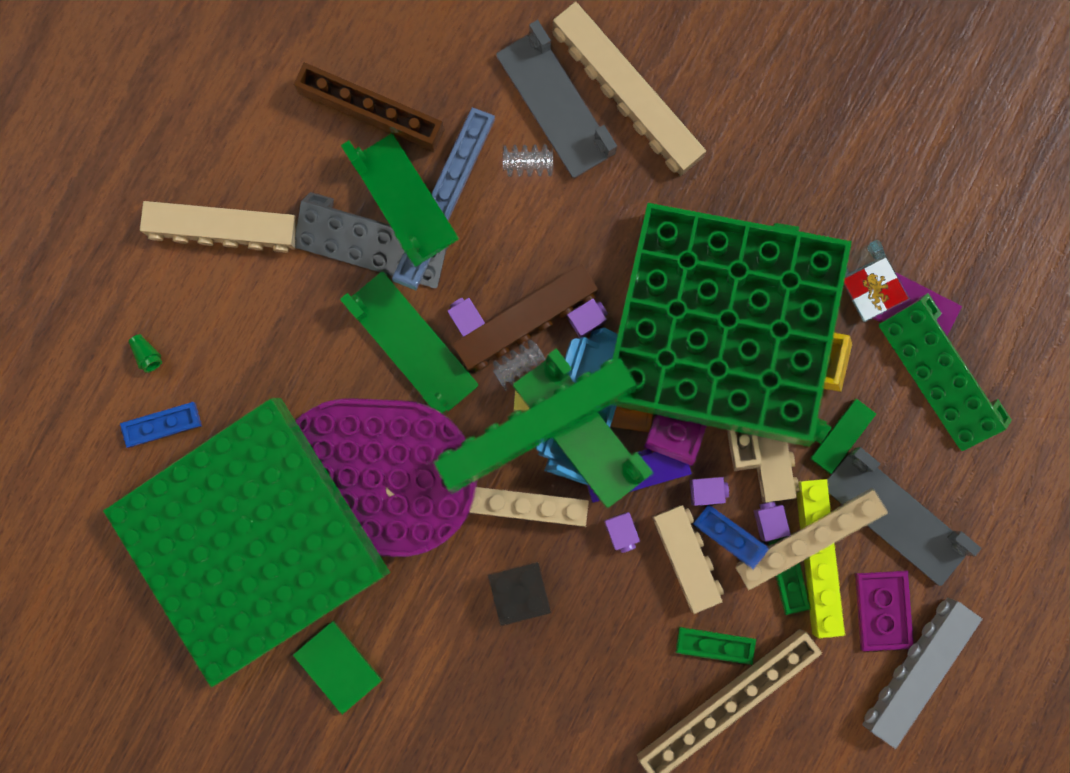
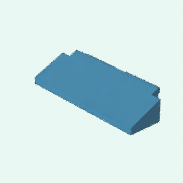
M603 327L593 330L589 339L582 337L570 341L564 359L572 368L569 376L574 383L578 382L576 379L586 372L593 374L600 370L601 364L613 358L617 333ZM610 405L598 412L609 428L617 406ZM553 438L535 447L539 451L538 455L548 458L544 471L588 485Z

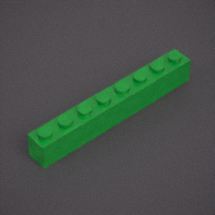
M621 358L616 361L614 359L607 360L600 365V370L593 374L591 372L582 374L576 379L577 383L569 387L567 384L559 387L553 392L555 395L546 400L543 397L534 401L530 405L532 408L522 413L519 410L511 414L507 418L508 421L499 426L496 423L485 429V434L477 439L475 436L466 439L461 443V448L455 451L450 449L438 456L439 460L434 462L448 490L452 494L636 391V383Z

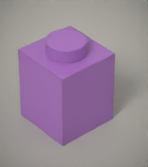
M460 298L450 305L451 309L448 310V313L463 337L485 324L470 298L466 300Z
M591 299L567 314V319L579 338H582L605 324L607 321L605 316L608 313L601 302L596 303L594 299Z
M723 477L690 480L692 505L726 503L725 498L729 497V486L727 482H724Z
M775 501L759 504L760 509L754 510L762 541L791 535L783 505H775Z
M629 512L604 520L614 550L620 549L621 553L636 548L635 543L640 542Z

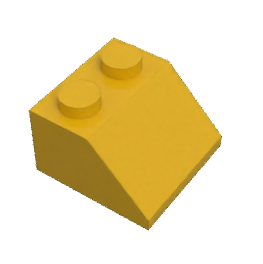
M834 333L824 389L842 391L852 348L850 335Z

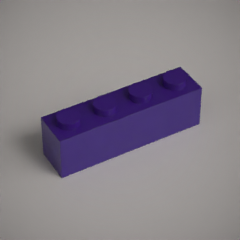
M650 449L639 451L638 454L652 470L653 474L631 491L692 474L690 466L661 453H652ZM587 485L591 502L600 501L590 486Z

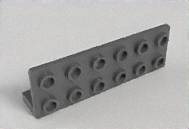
M536 20L529 24L528 35L499 51L496 56L571 177L576 178L615 155L617 144L605 125L599 127L551 51V40L540 22Z
M310 192L301 201L295 235V248L377 272H384L391 276L394 275L404 250L389 224L334 209L333 198ZM448 247L432 256L420 284L433 288L438 287Z
M861 447L853 448L827 479L828 493L843 505L859 494L873 488L888 513L867 524V526L933 582L942 586L966 555L976 556L982 548L962 531L951 530L878 469L880 463Z

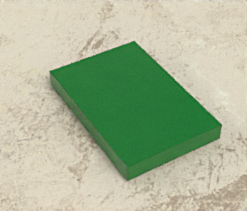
M332 621L293 655L342 715L383 680L335 621Z

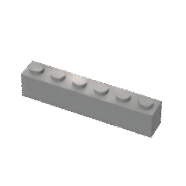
M946 598L945 601H942L938 605L936 615L932 621L924 626L922 636L918 642L913 644L908 650V657L904 663L895 669L893 679L889 685L881 690L879 700L875 706L870 708L865 714V721L862 725L896 749L982 621V618L956 600Z

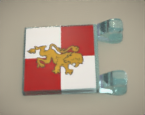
M874 240L867 247L875 261L849 273L847 268L843 286L863 322L910 300L886 257L879 240Z

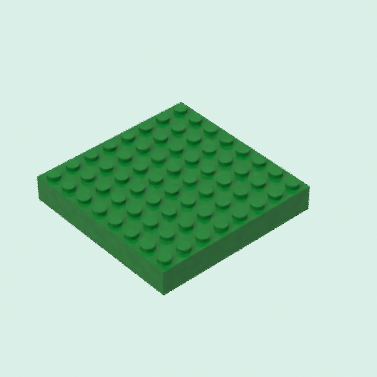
M647 203L612 358L614 361L621 358L636 383V391L611 405L810 447L814 441L852 241Z
M270 398L103 510L211 688L391 573L314 452L299 425H297L282 398Z

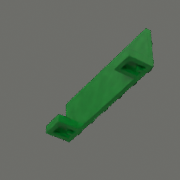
M389 134L364 151L359 146L354 148L350 140L341 145L415 267L459 240L456 232L393 134Z
M380 272L353 296L347 293L340 299L418 390L430 407L445 415L479 386L384 272Z
M929 293L921 296L914 304L881 322L879 328L960 451H964L1007 430L1012 419L999 399L992 402L989 401L936 321L942 313Z
M556 348L547 355L543 363L513 384V388L527 406L532 408L530 405L534 401L543 397L545 400L555 395L553 392L559 387L566 384L569 387L575 384L569 376L572 368ZM598 412L553 437L554 441L606 508L612 506L653 474L638 452L632 456Z

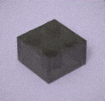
M538 561L488 574L500 626L551 613Z

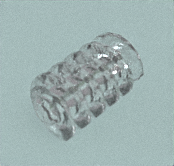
M533 144L531 152H529L527 145H523L521 152H519L517 146L513 145L511 152H509L507 146L503 145V172L506 170L508 177H512L514 170L517 171L519 177L522 176L524 170L531 177L534 169H536L539 177L542 176L544 169H546L548 176H552L553 146L551 151H549L547 145L543 144L541 152H539L537 145Z
M531 339L527 341L528 349L522 344L519 345L520 354L511 350V359L503 355L501 357L502 365L496 360L493 361L494 370L492 371L505 392L507 391L506 382L513 385L516 382V376L519 379L522 378L524 371L529 373L532 371L533 366L537 367L541 364L542 360H546L540 348Z

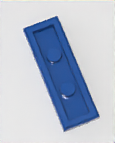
M190 402L120 423L126 448H131L202 427L196 403Z
M709 504L693 523L696 528L753 570L769 551L767 546Z

